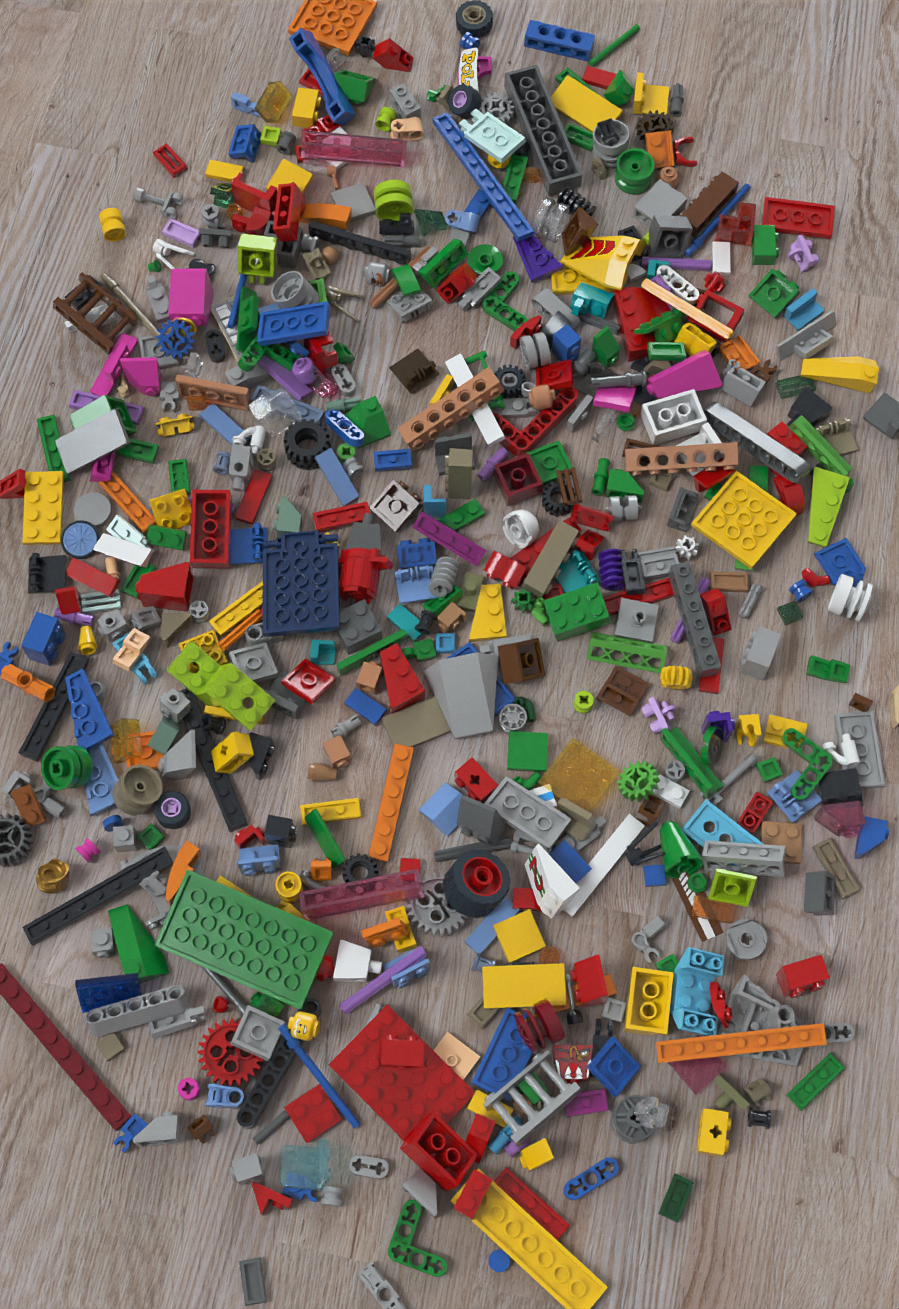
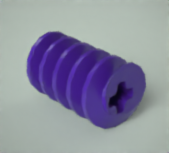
M607 549L598 555L600 580L602 581L601 587L604 590L619 591L625 587L624 584H620L624 582V578L621 577L623 570H620L623 564L619 563L622 557L618 556L622 553L620 549Z

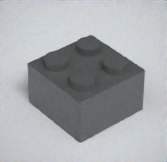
M365 599L340 610V630L335 631L348 655L382 639V630Z

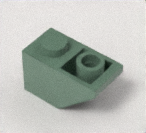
M281 496V503H277L276 513L279 514L278 520L274 521V531H277L278 538H281V534L301 532L302 530L301 514L285 496Z

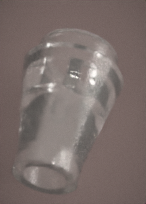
M303 159L302 169L313 175H326L327 165L311 159Z

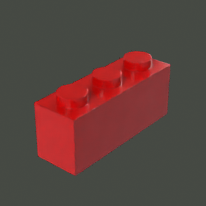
M296 183L278 185L273 231L280 242L294 241L298 237L302 193Z

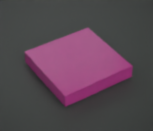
M625 386L598 388L593 405L629 412L636 394V388H625Z

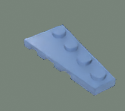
M102 743L87 751L93 763L92 775L86 784L91 817L116 805L112 797V790L118 777Z

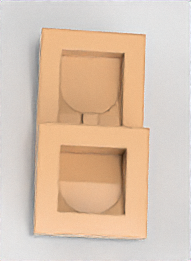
M133 628L123 641V647L114 656L113 664L130 671L146 648L150 636Z

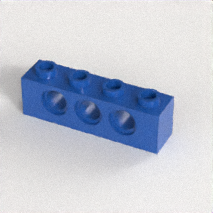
M530 20L525 34L524 47L589 62L594 48L595 35Z

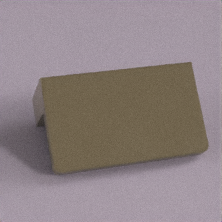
M562 797L557 802L560 811L571 818V823L564 832L582 842L596 827L594 816L592 813Z

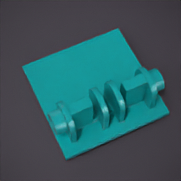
M577 549L572 551V556L568 557L566 563L561 562L558 567L562 570L557 577V581L559 584L561 583L565 593L601 581L582 550L579 552Z

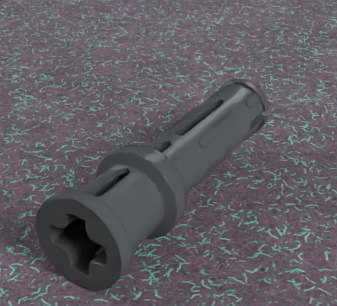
M642 370L640 373L626 372L624 375L592 377L590 378V382H592L590 387L591 389L618 386L631 388V386L637 385L645 387L647 384L646 373Z

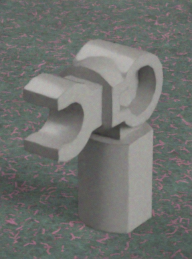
M43 779V785L34 790L36 797L44 810L61 819L66 813L67 808L49 797L50 792L54 791V789L49 787Z
M656 916L642 928V932L633 934L630 939L631 945L643 953V958L648 964L652 962L648 957L649 953H653L656 957L660 955L658 950L649 946L650 943L647 941V938L652 939L666 927L659 916Z

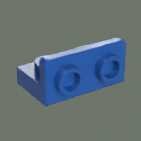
M254 124L236 126L228 153L231 159L246 157L250 162L255 161L262 134Z
M421 538L417 543H412L411 540L400 541V545H397L399 568L432 565L437 562L435 541H430V538Z

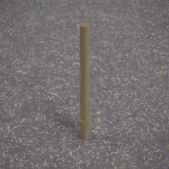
M103 272L100 277L107 284V288L112 293H115L136 314L140 322L154 337L160 335L155 326L120 289V285L115 280H112L106 272Z

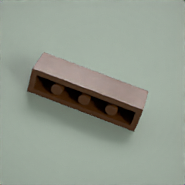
M723 171L718 176L715 175L710 185L704 187L697 199L694 198L689 204V208L687 210L684 209L679 215L687 217L693 228L691 236L694 238L737 192L739 182Z

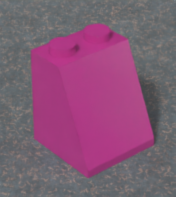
M171 269L168 309L170 319L173 321L176 318H188L196 326H207L214 296L207 269Z

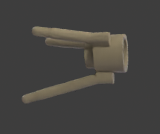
M331 285L326 293V298L330 300L329 304L337 307L357 323L360 322L358 318L337 302H341L344 295L363 298L364 296Z

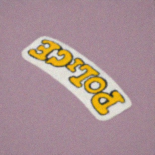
M470 48L463 50L459 64V85H468L479 92L477 81L478 49Z

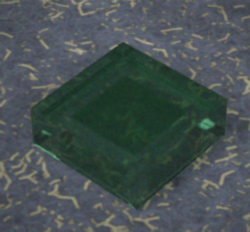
M796 601L777 608L785 626L803 618Z

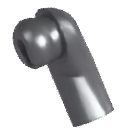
M305 869L301 871V875H299L301 883L308 889L322 894L325 885L310 879V871Z

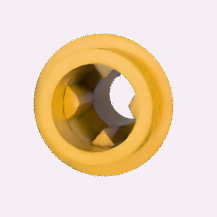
M82 626L80 628L78 649L83 655H92L98 647L92 628L90 626Z

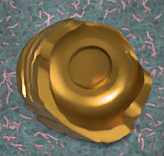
M53 858L50 862L41 865L36 876L37 887L42 892L49 894L63 891L70 878L67 862L64 863L59 859Z

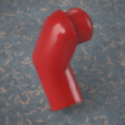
M809 568L804 569L801 573L802 578L812 587L829 584L828 575L818 577Z

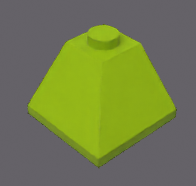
M716 868L708 899L748 907L757 876Z

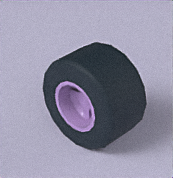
M458 85L450 93L448 99L449 109L459 117L470 119L474 117L471 115V112L475 109L479 110L481 107V95L476 89L468 85Z
M167 791L161 794L155 802L154 814L163 827L178 829L184 826L190 819L191 807L183 794L177 791Z

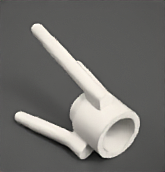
M157 239L153 245V251L157 253L156 257L162 260L170 269L175 268L163 256H168L171 249L183 254L195 255L194 252L171 245L161 239Z

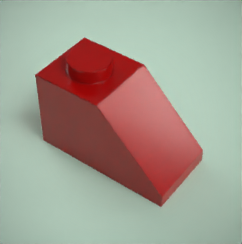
M476 1113L465 1142L479 1154L474 1162L480 1164L496 1121Z

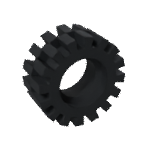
M558 480L555 481V484L552 481L543 490L542 506L545 507L546 512L550 511V515L556 513L555 516L559 517L561 513L562 516H565V512L569 514L573 510L574 504L564 506L563 503L557 504L552 501L551 497L554 494H561ZM563 481L567 501H569L568 487L565 485V481ZM572 487L574 498L576 499V492H574V488Z
M358 853L357 856H350V859L345 861V865L343 864V880L351 890H357V892L364 890L365 892L368 888H373V885L377 883L378 867L371 856L367 857V854L360 855ZM357 866L366 867L368 870L367 877L363 880L354 878L352 874L354 868Z

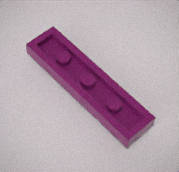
M423 511L412 527L475 566L478 565L486 552V549Z

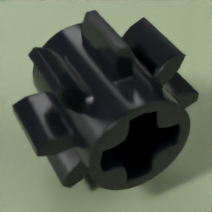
M360 36L359 41H355L356 53H360L363 58L371 57L376 47L375 39L371 40L369 36Z

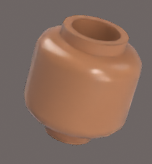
M548 385L533 387L531 392L528 393L531 407H534L536 410L550 408L553 405V400H556L554 389L550 390Z

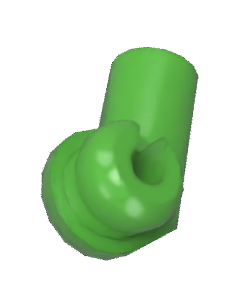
M537 598L535 603H533L532 615L543 626H546L550 620L544 614V599Z

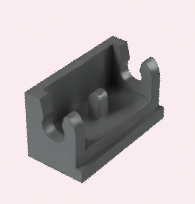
M680 487L668 519V527L686 533L698 501L695 492Z
M826 871L806 873L804 912L814 913L813 915L815 916L834 915L835 876Z

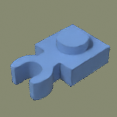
M236 92L231 96L233 108L246 114L250 112L253 116H259L261 110H259L260 105L258 103H252L245 95Z

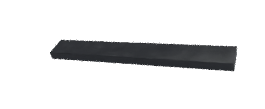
M187 688L183 689L180 692L190 701V712L183 717L188 732L195 730L196 752L229 832H233L247 826L248 823L227 773L215 771L211 751L216 746L209 730L204 731L200 727L203 715L194 694Z
M164 846L22 928L30 944L33 946L139 886L141 881L149 877L153 872L158 871L160 874L173 866L174 862Z

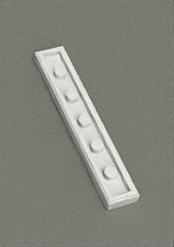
M461 353L445 362L458 387L473 378ZM487 403L482 408L472 412L489 447L506 439Z
M628 814L588 864L592 870L577 883V886L580 888L570 904L562 911L571 918L576 914L627 850V846L643 830L644 824L631 814Z

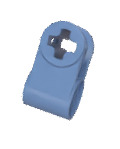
M450 210L446 213L445 221L450 227L476 234L480 215L457 210ZM456 216L458 219L452 222L450 219Z
M208 1084L207 1086L209 1089L208 1100L205 1102L207 1107L240 1109L246 1100L245 1093L237 1087ZM235 1093H240V1101L237 1103H232V1095Z

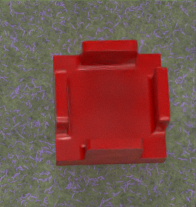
M329 331L328 335L303 339L304 347L309 351L307 357L313 360L319 371L318 377L324 375L325 369L338 364V354L336 351L328 352V350L322 349V346L333 343V338Z

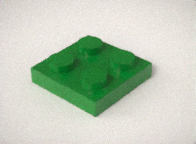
M559 440L526 452L529 453L543 485L558 480L556 470L563 471L565 468L569 470L572 467Z

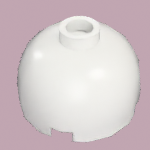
M515 510L503 518V521L505 520V525L503 526L505 536L513 545L515 542L517 545H520L518 548L529 546L537 538L539 524L536 517L529 511Z

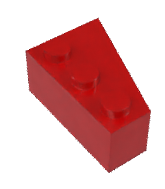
M396 643L381 651L380 658L391 714L425 699V689L398 644Z

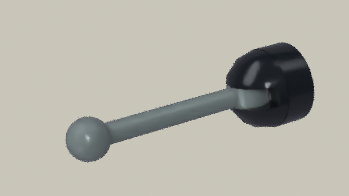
M566 974L565 981L567 982L571 1010L567 1014V1025L583 1023L582 1013L575 1009L571 985L572 977L570 974Z

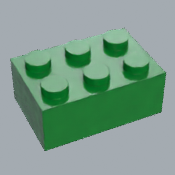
M598 582L543 601L557 642L612 624Z

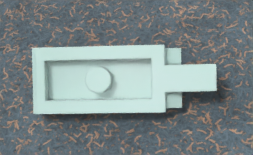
M116 515L106 529L114 537L152 549L147 545L149 541L120 515Z

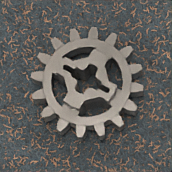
M494 92L493 96L488 93L487 98H481L479 111L483 115L489 112L503 123H510V118H513L514 106L513 101H509V96L503 97V93H500L498 96Z

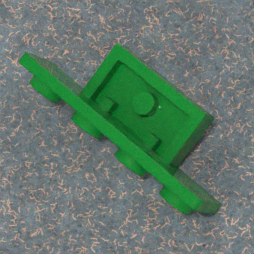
M245 286L241 287L236 345L237 351L242 353L254 340L259 306L257 293Z
M672 308L673 311L664 312L661 317H655L651 319V322L640 324V327L634 330V334H646L654 331L656 342H670L677 338L683 326L681 316L685 314L676 308Z

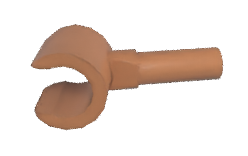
M328 165L327 176H332L334 187L337 190L339 185L336 166Z

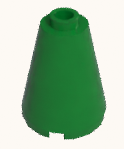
M673 821L663 823L659 833L662 852H665V855L662 857L666 876L671 879L681 878L680 873L688 872V875H691L703 866L702 857L681 827Z

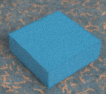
M455 633L436 634V654H453L455 652Z

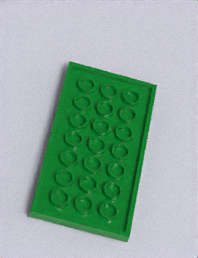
M187 870L155 946L302 1010L335 933Z

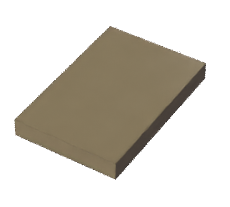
M436 697L382 718L393 747L395 744L416 747L451 732Z

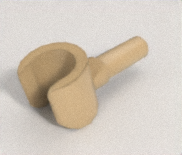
M121 373L122 386L117 389L120 396L125 397L130 394V391L125 381V375Z

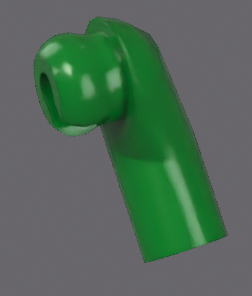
M535 771L528 779L517 776L513 781L525 789L531 790L542 777Z

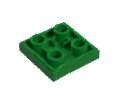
M509 731L507 770L546 772L548 733Z

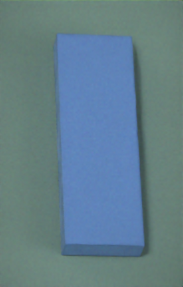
M214 403L200 413V418L230 445L233 444V437L238 436L244 431ZM250 436L245 438L246 444L251 440Z
M332 448L314 457L342 506L359 497Z
M504 898L465 940V944L481 955L497 937L492 925L515 916L519 909H512V903L507 898Z

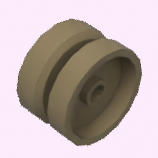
M141 764L132 765L123 772L113 786L112 797L114 803L126 814L134 816L144 814L149 811L162 794L163 785L161 778L149 766Z

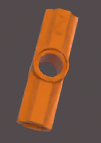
M12 664L5 665L1 670V678L4 681L23 690L27 695H32L45 703L51 701L55 696L56 689L53 686L34 677L28 671H23Z

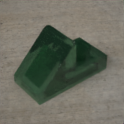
M221 182L212 186L210 194L215 195L213 204L230 209L234 200L231 184Z
M414 210L416 222L423 237L431 229L445 230L448 224L441 211Z

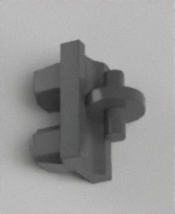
M215 218L214 223H208V228L214 229L199 228V234L204 247H212L213 238L219 239V247L229 248L230 240H233V234L231 230H220L226 229V224H220L219 218Z

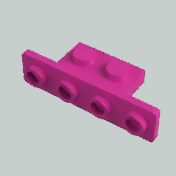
M121 333L90 390L91 394L101 397L103 395L109 396L123 370L120 358H130L138 342L137 338Z

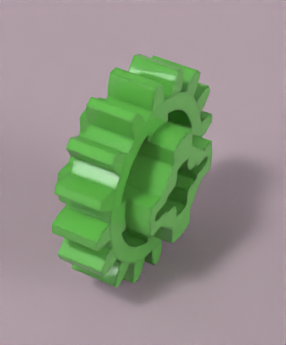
M637 761L634 766L632 763H629L630 768L624 767V774L618 775L621 779L617 781L619 791L625 799L629 798L631 802L635 798L640 802L643 797L648 800L647 795H654L653 789H659L657 785L660 782L658 771L652 764L648 765L647 761H644L643 764Z

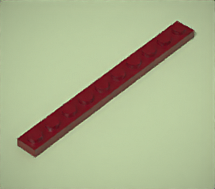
M1 963L0 995L115 1131L120 1129L132 1116L9 970Z

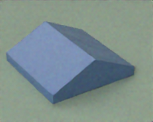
M445 782L419 809V812L448 837L458 826L457 818L462 794Z

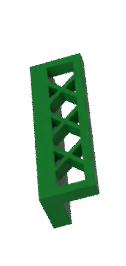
M666 727L661 730L660 740L673 757L683 763L685 772L706 799L723 789L722 783L707 764L703 762L702 758L677 727L670 731Z

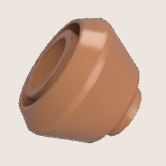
M664 167L656 176V182L661 179L663 182L670 184L672 188L677 187L679 184V175L673 167Z

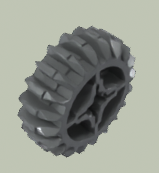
M7 813L5 818L0 814V829L12 826V828L9 827L5 831L0 830V836L3 838L7 837L12 845L8 842L5 843L0 837V853L8 849L13 850L7 854H0L2 867H6L7 862L10 866H13L14 860L21 863V856L27 858L25 851L32 850L28 844L34 843V840L30 838L33 836V832L29 831L30 825L25 824L23 818L19 820L18 815L12 817L10 813ZM19 831H20V832H21V841H20L19 845H17V844L15 843V840H16V838L18 837L17 834H18Z

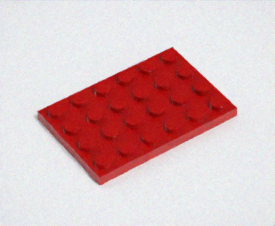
M387 1004L332 1060L329 1066L405 1141L409 1134L433 1111L445 1123H448L474 1096L475 1092L425 1042L423 1067L381 1066V1039H386V1035H397L399 1040H407V1036L419 1037Z

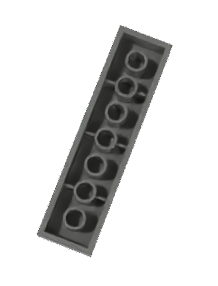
M538 65L505 73L504 87L509 99L513 101L514 112L526 142L530 145V152L548 196L561 193L567 186H570V190L581 187L582 172Z

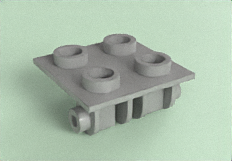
M422 290L419 294L404 298L400 292L385 300L399 314L398 319L400 322H407L412 319V316L415 318L416 313L420 315L430 310L432 306V299Z

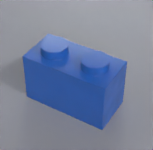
M566 324L553 334L551 352L560 362L571 359L573 363L579 357L582 338Z

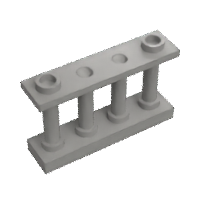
M548 1050L544 1053L539 1052L528 1067L496 1094L492 1092L484 1100V1109L488 1112L491 1108H494L511 1128V1133L513 1134L510 1136L511 1141L516 1147L521 1145L581 1093V1088L576 1082L571 1085L567 1084L548 1063V1060L551 1058ZM540 1067L561 1089V1094L556 1098L550 1097L531 1075ZM523 1080L530 1085L545 1103V1107L540 1112L534 1111L517 1091L516 1087ZM508 1094L511 1095L528 1116L529 1121L523 1126L521 1124L518 1125L500 1103Z

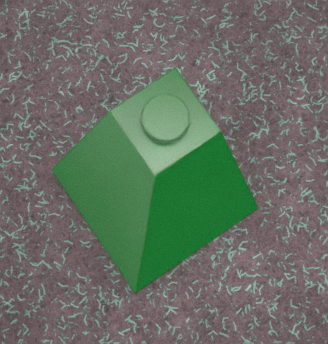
M341 70L334 75L346 97L352 99L353 103L362 104V102L368 101L376 78L347 70Z
M376 396L359 402L345 415L364 433L363 444L357 447V449L391 436L383 409Z

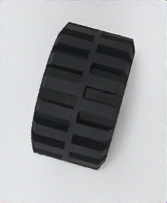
M302 419V422L295 421L294 426L291 424L289 430H286L284 437L287 459L291 460L292 465L297 464L299 469L302 467L305 470H309V467L316 469L318 463L314 457L331 448L330 436L324 425L321 426L319 421L315 423L314 419H310V421ZM309 439L317 442L311 449L298 447V444L303 440Z

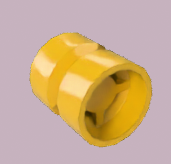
M107 208L100 212L99 220L105 240L110 242L122 240L126 236V229L123 224L121 211L117 208Z
M288 871L278 876L275 886L279 898L288 903H295L300 900L303 895L300 877L296 873Z

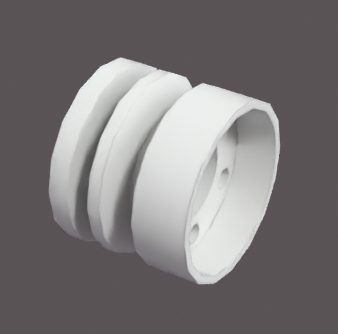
M841 574L833 591L828 611L840 615L844 608L848 609L847 618L849 619L855 611L854 620L859 622L870 604L873 584L867 583L865 589L862 590L864 582L860 580L855 588L853 587V577Z

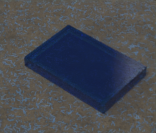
M138 973L75 980L82 1013L143 995Z

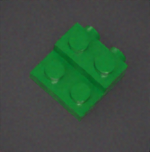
M771 269L748 297L776 319L786 307L791 305L800 292L798 290L799 286L793 281L788 282L785 279L786 276L780 270L775 271Z

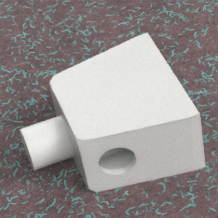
M340 940L333 975L334 982H367L369 972L381 974L382 962L371 960L372 950Z

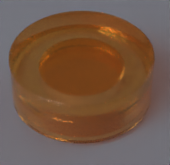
M528 167L524 170L523 179L528 183H536L540 180L541 172L535 167Z
M551 946L544 947L539 953L540 963H558L559 952L557 949Z

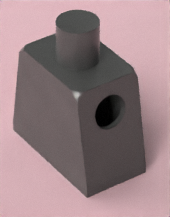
M365 513L362 523L354 522L345 551L350 548L370 550L377 548L380 550L382 557L380 525H374L375 515Z

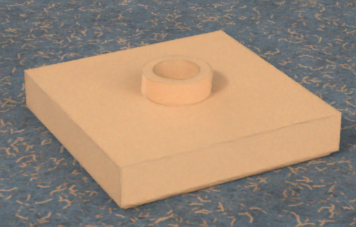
M449 1032L445 1034L433 1050L463 1081L480 1059L478 1054Z

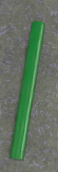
M635 24L592 58L588 65L591 67L595 66L639 31V25Z

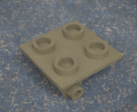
M844 418L814 427L839 455L859 450L849 428L852 425L850 419Z

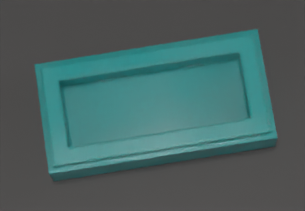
M400 603L387 615V619L399 630L404 629L407 637L413 642H416L423 635L415 630V626L418 625L420 620Z

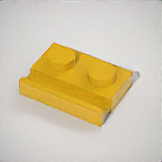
M769 714L763 743L789 749L781 740L784 731L794 728L805 736L807 724ZM794 734L787 735V741H795ZM801 739L799 742L795 741L797 743V745L795 746L796 748H798V746L802 742Z

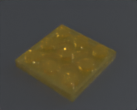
M572 737L538 781V785L547 788L557 799L560 800L564 797L586 811L591 812L620 774V771Z

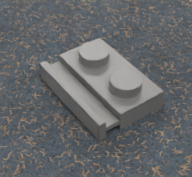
M675 546L638 552L644 580L668 576L671 565L679 564Z

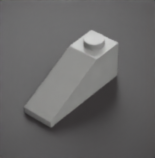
M259 364L250 372L243 371L239 366H236L224 373L227 384L245 387L249 390L273 378Z

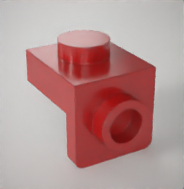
M251 824L245 830L241 829L235 835L234 843L239 849H243L255 837L262 845L266 843L262 829L260 827L255 828Z

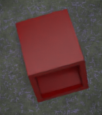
M183 562L141 575L140 582L137 581L136 593H138V598L141 600L143 607L153 606L157 609L188 612L194 581L190 562Z

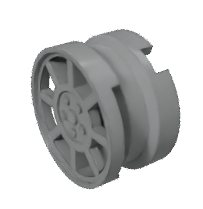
M517 704L506 705L500 712L499 723L501 729L508 734L509 731H523L527 720L526 711Z

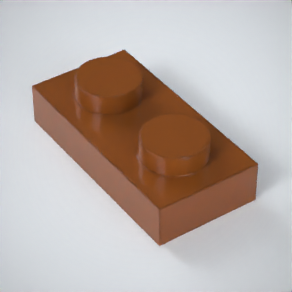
M31 784L11 792L16 806L25 820V824H29L32 827L46 821L47 818Z

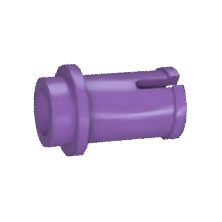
M528 1138L518 1147L511 1142L504 1149L513 1158L532 1142Z

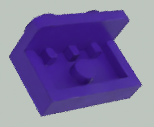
M709 712L706 714L701 726L702 734H705L710 726H719L724 732V742H728L733 730H735L734 718H731L730 712Z

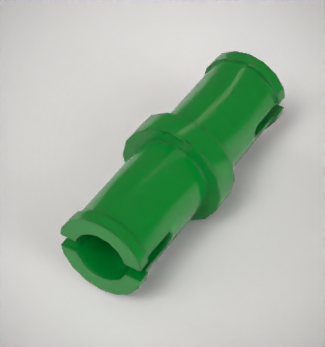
M600 458L598 460L597 471L593 476L595 480L592 493L594 495L600 496L604 493L605 482L609 477L607 473L610 460L607 458Z

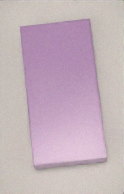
M171 218L162 231L164 236L192 248L195 247L201 237L199 230Z

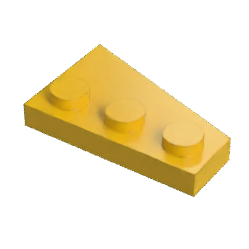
M500 583L481 585L469 642L507 638Z

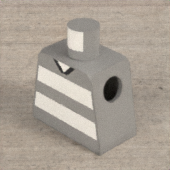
M232 444L229 477L233 481L232 489L235 491H243L244 483L250 482L255 459L250 446Z

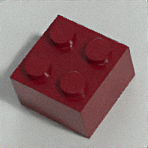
M529 453L494 465L493 476L507 506L542 494L543 483Z

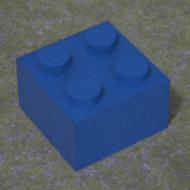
M36 612L21 646L30 660L51 666L52 661H55L58 656V647L64 642L66 634L58 618Z

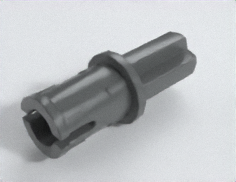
M679 83L673 85V93L670 98L672 103L671 115L674 117L681 116L682 103L684 102L682 97L683 85Z
M386 235L385 243L402 246V248L404 246L419 247V235Z

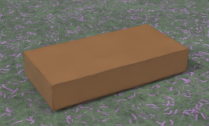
M710 571V590L717 588L720 592L747 593L748 573Z

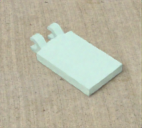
M475 109L471 112V115L474 116L471 119L474 122L473 125L464 119L459 123L462 127L460 130L463 132L464 138L501 163L526 142L524 136L489 112L483 115L479 110Z

